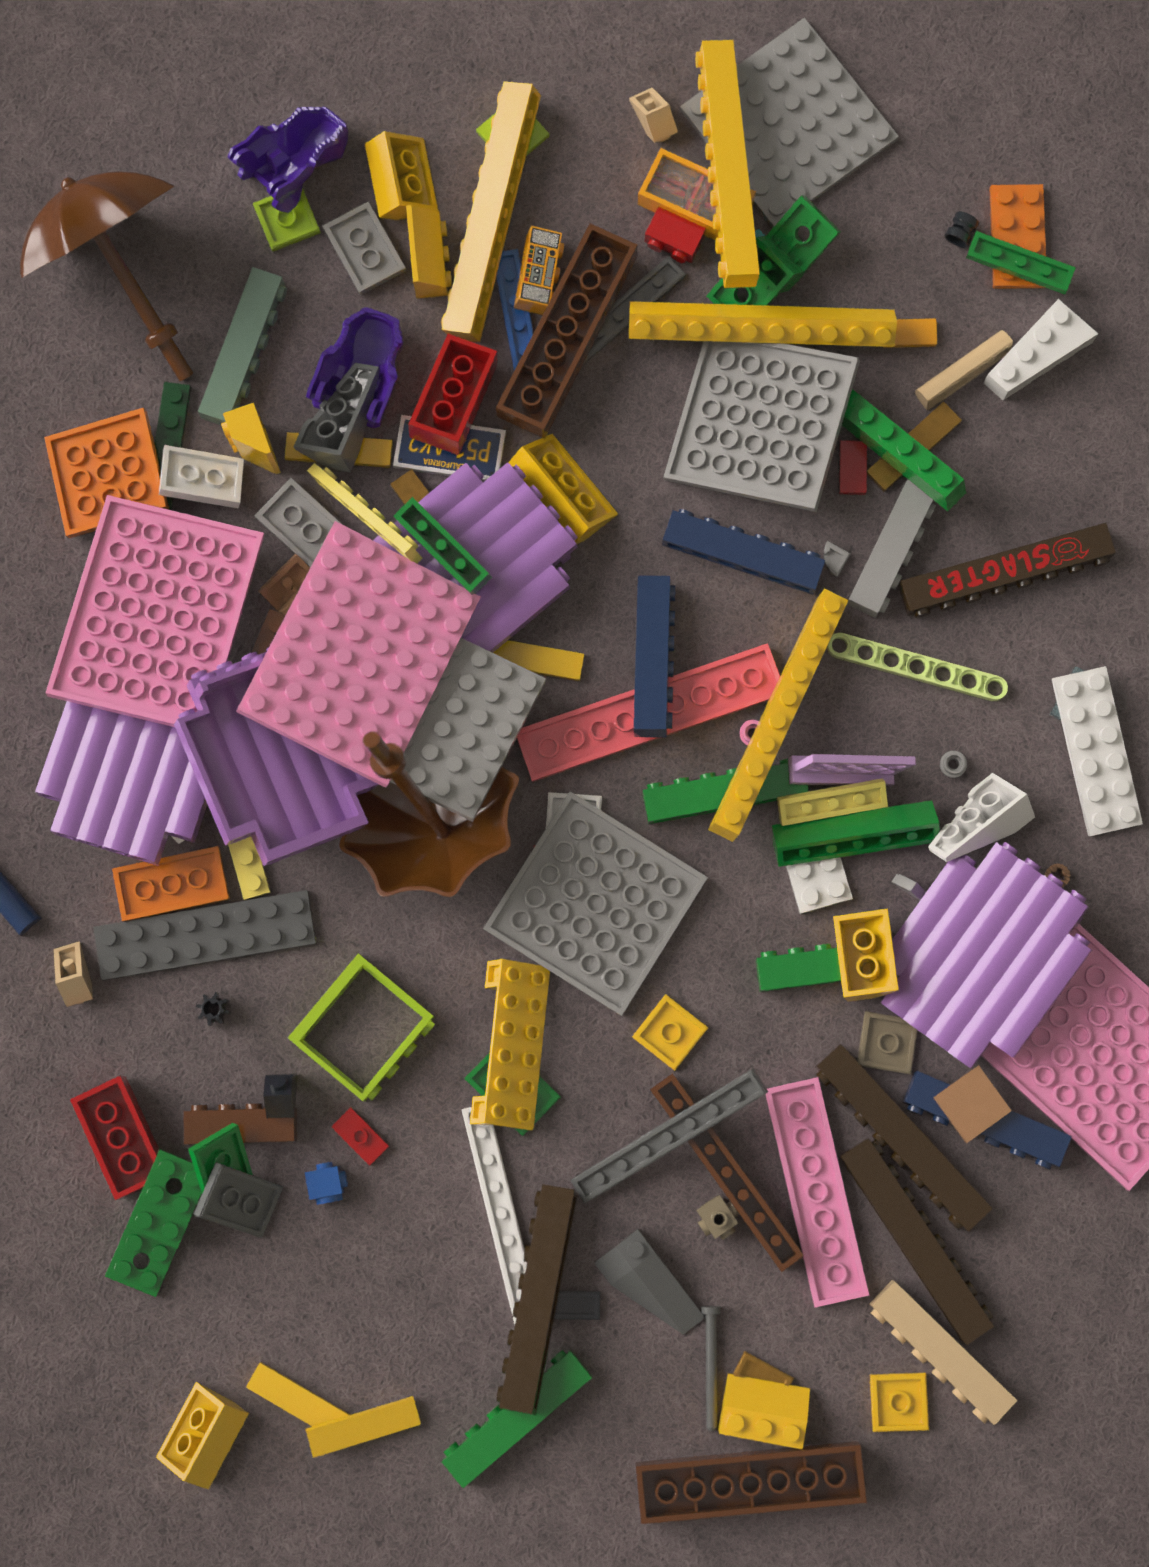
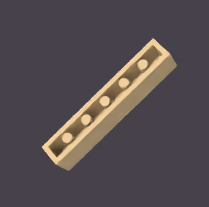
M891 1280L869 1303L874 1308L871 1314L881 1324L887 1321L894 1328L891 1333L902 1344L908 1341L915 1348L911 1353L922 1364L928 1361L935 1368L932 1373L943 1384L948 1380L955 1387L952 1393L963 1404L968 1400L975 1407L972 1412L984 1424L989 1420L995 1425L1017 1402L988 1371L895 1281Z

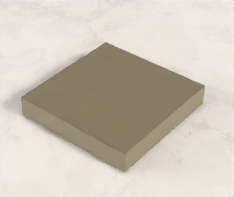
M865 1011L857 1062L862 1067L911 1075L918 1030L901 1017Z

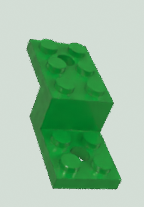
M801 195L767 235L756 237L760 274L756 287H744L749 293L747 301L742 302L738 299L737 291L739 288H724L723 278L718 281L706 297L713 304L769 306L780 293L791 290L841 231L805 195ZM801 226H806L810 231V236L806 241H802L798 236V230Z
M159 1149L104 1277L151 1296H157L201 1195V1189L192 1162ZM171 1178H178L182 1182L181 1191L175 1194L168 1192L166 1189L167 1181ZM138 1253L147 1254L150 1259L149 1265L145 1268H138L134 1264V1256Z

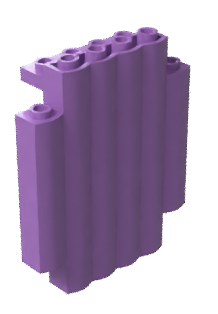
M507 462L485 482H482L481 480L484 478V475L475 465L470 468L465 463L418 503L492 576L476 593L481 598L461 638L493 653L570 589L567 583L570 577L561 567L555 569V566L560 562L564 564L571 558L570 553L578 547L574 541L578 537L568 525L565 528L562 527L557 521L560 515L551 505L546 508L540 501L543 498L540 491L534 485L529 487L523 481L526 475L518 465L512 467ZM398 521L394 522L402 532L400 536L405 538L408 535L419 546L416 551L423 558L418 563L419 565L463 587ZM380 536L373 540L400 554Z
M252 652L243 656L240 662L233 664L232 661H227L216 667L217 670L207 673L206 670H202L191 675L192 679L189 680L187 688L197 712L194 709L182 712L178 715L179 718L174 726L225 846L251 836L263 866H267L364 828L368 821L357 796L375 789L379 784L236 712L267 653L257 655V652Z
M66 702L35 791L41 797L60 802L50 831L67 839L156 866L159 865L168 835L195 843L207 807V801L176 728L73 702Z
M996 842L977 869L973 867L976 862L966 854L948 861L892 939L896 972L899 975V991L887 994L881 1001L885 1007L969 1068L975 1066L991 1042L1009 1056L1015 1058L1092 952L1087 947L1090 944L1088 940L1078 933L1074 937L1070 935L1074 927L1080 924L1083 919L1082 916L1089 908L1084 904L1087 899L1075 890L1068 893L1062 889L1061 886L1064 883L1052 874H1049L1048 877L1038 872L1041 867L1029 858L1025 861L1015 856L1018 851L1006 842L1002 846Z

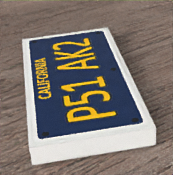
M401 415L393 468L412 469L417 472L450 476L463 464L467 463L470 468L475 465L484 475L481 481H486L500 469L506 430L472 425L461 452L457 455L410 438L408 424L412 416Z

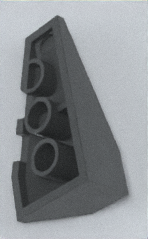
M355 363L336 385L334 394L328 401L324 399L319 405L320 410L312 419L308 418L303 424L293 446L294 449L328 469L351 473L361 449L368 421L366 415L373 401L380 368L378 366Z
M638 1229L594 1262L610 1285L684 1335L705 1318Z

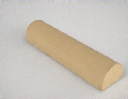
M1000 330L916 389L915 394L925 409L929 411L1004 358L1012 349L1013 340L1005 331Z

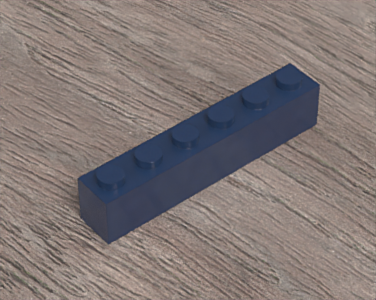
M679 509V512L672 511L662 540V546L814 595L825 560L821 559V555L818 553L796 551L795 547L791 544L781 542L778 545L770 542V539L766 536L745 534L743 529L736 526L726 528L720 526L719 522L714 519L704 518L702 520L696 518L692 512Z
M638 576L634 737L667 738V729H672L673 713L668 712V703H673V687H668V677H674V661H669V652H674V636H670V626H675V610H670V601L676 600V585H671L670 576Z
M915 1071L903 1099V1102L908 1104L907 1110L919 1115H923L925 1111L934 1115L933 1121L948 1126L950 1122L933 1099L934 1096L950 1086V1084ZM1011 1111L979 1134L985 1137L983 1142L997 1148L1000 1147V1144L1011 1148L1009 1153L1025 1159L1026 1155L1036 1158V1165L1049 1170L1052 1166L1060 1167L1072 1137L1014 1111Z

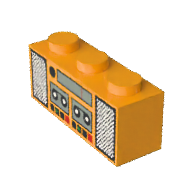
M531 226L524 245L514 303L515 309L540 315L544 314L554 294L552 291L553 283H557L560 274V268L556 267L557 260L561 259L564 250V243H560L562 233Z

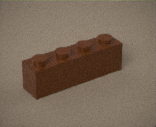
M262 1103L246 1104V1109L235 1110V1104L218 1105L219 1110H208V1105H191V1111H184V1144H198L231 1123L239 1126L243 1143L297 1141V1108H295L294 1118H266V1111L262 1109Z

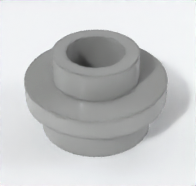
M949 751L942 756L940 769L947 777L957 778L966 771L967 760L962 753ZM955 760L958 763L957 769H951L948 766V762Z

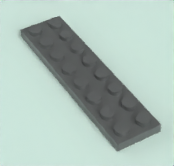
M308 890L93 927L102 981L317 944Z

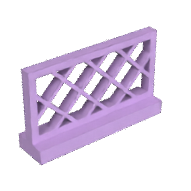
M792 755L788 757L789 784L848 785L883 778L886 786L894 785V775L916 765L915 757Z

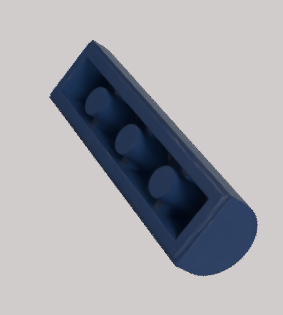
M0 870V913L14 930L22 936L42 918Z

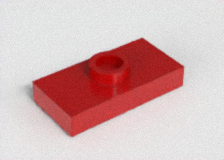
M352 1107L331 1126L369 1166L390 1147Z

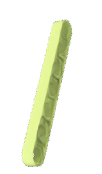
M844 633L832 635L827 646L828 653L837 659L989 701L1001 700L1008 691L1007 682L1000 676ZM836 639H842L846 642L847 649L842 653H837L832 648V642ZM862 646L870 647L873 652L872 658L868 660L861 659L858 656V649ZM886 654H895L899 660L898 665L895 667L887 666L884 663V656ZM914 660L921 661L924 664V672L921 674L912 673L910 663ZM944 667L949 670L950 679L944 682L936 678L935 674L938 668ZM964 675L974 676L976 679V686L974 688L967 689L962 685L961 681ZM990 682H998L1001 685L1002 693L1000 695L993 696L988 692L987 688Z

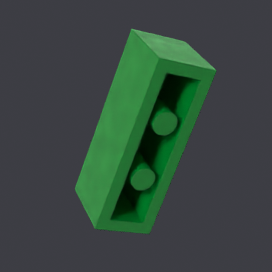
M831 944L816 945L815 951L804 952V947L788 949V954L777 955V951H767L761 953V958L755 959L760 992L841 982L837 948H831Z

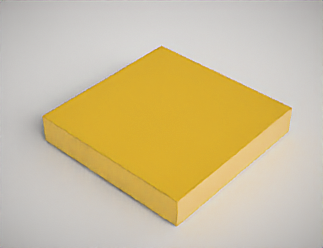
M665 994L632 1038L675 1071L708 1027Z
M925 1372L870 1374L873 1432L929 1430Z

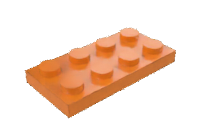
M1043 184L991 185V236L1046 256ZM992 268L993 289L1045 288Z
M219 846L164 857L160 859L158 866L140 862L112 868L122 922L230 900Z

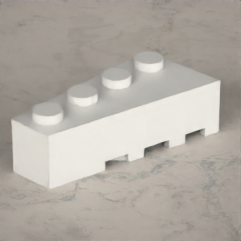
M1058 299L990 371L984 384L998 397L1005 400L1039 376L1050 371L1056 365L1092 344L1098 333Z

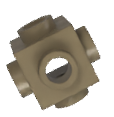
M720 1195L715 1196L696 1209L702 1219L698 1224L706 1236L712 1234L715 1239L720 1236L723 1240L736 1231L734 1226L738 1222L735 1218L739 1214L732 1203L729 1201L725 1204ZM717 1214H722L723 1221L720 1224L714 1222V1216Z

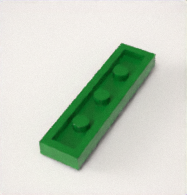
M978 231L974 235L966 256L969 260L1064 295L1068 290L1076 267Z

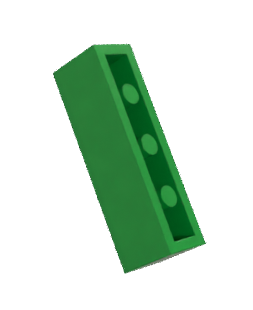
M413 497L393 516L471 595L476 594L492 578Z

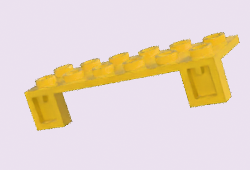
M506 959L487 962L485 988L497 989L486 1092L485 1096H475L472 1099L470 1124L496 1125L523 1130L534 1129L550 971L543 966Z

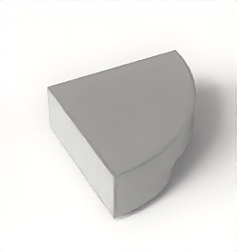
M827 541L823 558L828 571L837 578L850 553Z
M896 874L892 880V883L919 901L926 893L917 882L903 875Z

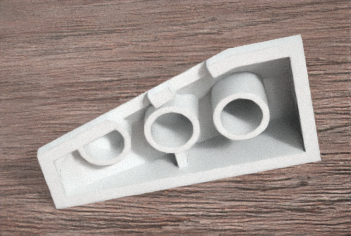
M991 773L972 788L968 793V801L964 806H959L956 809L955 818L951 823L944 825L928 848L932 853L948 862L1016 833L1035 818L1028 795L994 773Z

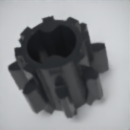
M217 992L214 993L212 998L204 994L203 1004H196V1007L202 1011L198 1019L207 1018L208 1026H212L215 1020L224 1024L222 1018L224 1014H231L229 1010L225 1009V1005H227L229 1000H219V993ZM210 1003L219 1004L220 1010L216 1016L207 1012Z

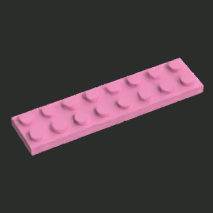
M819 1078L768 1088V1093L765 1094L801 1252L804 1255L803 1260L814 1307L869 1296Z

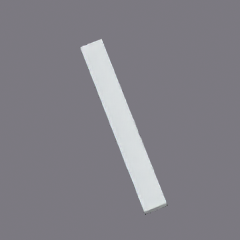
M472 1107L461 1110L513 1316L514 1304L516 1301H520L522 1291L518 1289L521 1273H525L527 1262H524L525 1248L494 1125L479 1126L470 1124Z

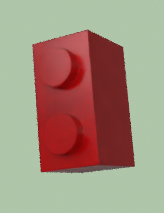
M658 206L645 233V242L648 243L647 246L656 252H661L662 250L668 252L674 260L680 263H685L686 261L692 263L705 238L706 228Z

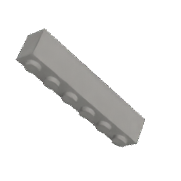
M908 479L847 605L876 618L878 612L884 614L891 600L886 596L890 588L896 589L902 575L898 574L901 565L907 567L913 554L909 548L913 541L919 542L925 528L920 526L924 518L930 519L936 507L932 503L933 499Z

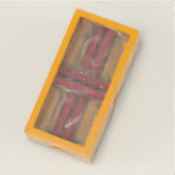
M660 148L638 193V205L654 213L659 206L706 228L705 236L713 240L719 238L718 230L713 229V214H716L715 206L712 207L710 202L713 183L708 182V169ZM750 189L751 202L753 206L756 191Z

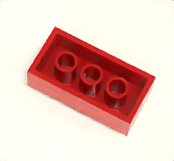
M447 334L408 424L409 437L459 455L497 367V351Z
M118 1076L70 1099L114 1199L122 1200L143 1189L159 1148L127 1077Z

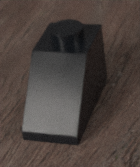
M297 1073L265 1075L263 1099L266 1118H294L298 1081Z

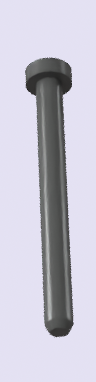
M701 1306V1314H706V1427L708 1431H716L717 1314H721V1306Z

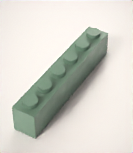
M252 267L200 404L198 413L201 419L221 425V423L226 422L223 413L239 408L242 398L248 397L251 383L248 382L251 374H256L258 371L260 359L257 358L260 350H265L269 341L268 329L270 326L275 325L278 317L277 305L279 302L284 301L287 293V287H285L281 276Z

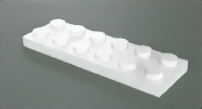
M1106 666L1052 678L1088 836L1142 825V818Z

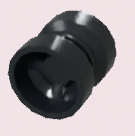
M958 211L952 220V227L947 229L944 237L948 242L960 248H967L971 241L970 235L976 231L979 221L966 212Z

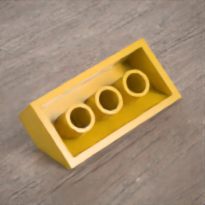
M553 434L546 436L545 439L541 438L522 446L508 462L512 467L518 465L526 475L523 481L529 487L534 485L543 495L540 501L546 508L551 505L560 515L557 521L562 527L565 528L568 525L578 537L574 540L577 544L588 539L618 515L616 510Z

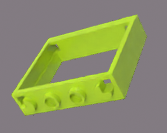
M358 953L290 1034L288 1039L359 1099L365 1102L369 1098L372 1101L382 1090L379 1084L384 1078L387 1077L390 1080L400 1068L397 1065L399 1060L403 1056L408 1058L417 1048L414 1042L419 1036L423 1035L426 1037L433 1029L435 1024L432 1021L435 1017ZM363 968L423 1017L364 1089L304 1040Z

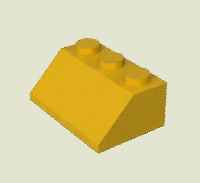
M384 131L365 143L379 218L406 219V205L438 211L424 138Z
M406 205L412 276L416 298L448 296L447 287H452L451 271L445 270V262H450L448 246H443L442 238L447 237L446 221H441L438 211Z
M254 403L223 413L226 422L221 423L234 453L239 452L242 459L274 474L281 473L265 426Z
M888 909L833 916L843 997L850 1002L877 998L899 991Z
M728 1373L718 1426L719 1434L803 1449L808 1419L810 1388L796 1385L785 1386L784 1383L744 1376L746 1378H741Z
M196 1382L156 1458L184 1482L209 1490L249 1413L235 1402Z

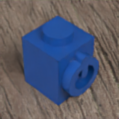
M332 1162L317 1164V1170L305 1172L309 1200L316 1199V1205L343 1200L342 1193H345L344 1187H348L346 1171H341L340 1166L333 1167Z

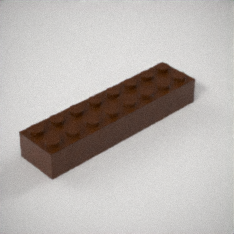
M591 223L589 224L496 406L499 418L539 437L546 438L638 257L637 244Z
M858 1441L803 1446V1449L789 1447L635 1462L641 1524L867 1503L861 1445Z

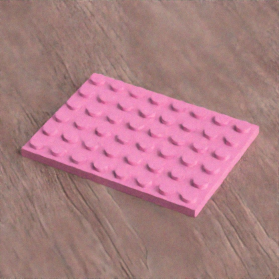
M107 495L47 686L46 695L175 727L174 724L179 718L178 715L190 709H194L197 712L187 684L192 679L191 675L202 670H206L207 673L217 670L216 667L229 660L263 543L264 533Z
M335 521L236 712L386 788L391 779L380 778L374 773L370 766L371 753L364 746L363 738L368 732L374 731L380 735L385 743L396 744L403 752L405 751L481 597L475 593L471 595L465 588L415 562H411L408 558Z
M1079 924L1077 927H1074L1070 935L1074 937L1078 933L1088 940L1090 944L1087 947L1092 952L1015 1058H1012L991 1042L981 1057L1064 1133L1072 1136L1071 1139L1127 1191H1130L1149 1169V987Z

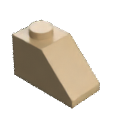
M653 88L629 98L647 136L654 143L664 142L671 135L678 133L669 104Z
M80 941L54 949L55 981L66 1007L92 1000V983Z

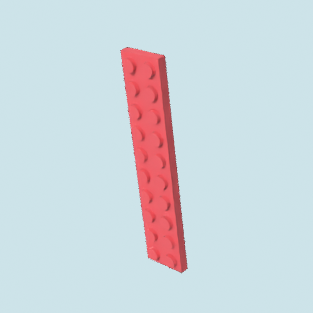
M768 643L674 675V677H668V687H673V703H668V712L673 713L672 729H667V736L769 701L780 675ZM635 689L523 727L517 736V740L532 782L662 738L634 737Z

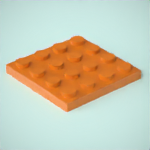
M145 408L44 437L65 535L69 539L96 531L107 495L169 509L167 497L159 495L161 471Z

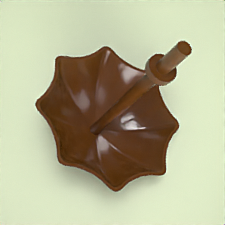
M124 171L95 174L78 181L70 177L64 178L61 182L62 190L41 209L26 235L20 261L21 278L70 253L93 238L150 333L145 338L150 349L159 347L179 381L190 377L193 371L172 338L178 333L176 327L172 323H162L105 232L175 186L149 175Z
M374 731L368 732L364 736L363 744L371 753L370 766L380 778L392 779L394 783L389 782L386 788L378 785L375 789L357 796L368 824L362 829L342 836L339 847L344 853L356 858L363 864L373 878L377 893L380 896L388 897L399 892L423 890L445 897H452L458 893L464 881L477 867L491 857L509 849L511 839L508 831V810L511 798L519 783V777L515 773L501 767L472 822L429 801L405 770L406 756L398 745L385 743L380 735Z

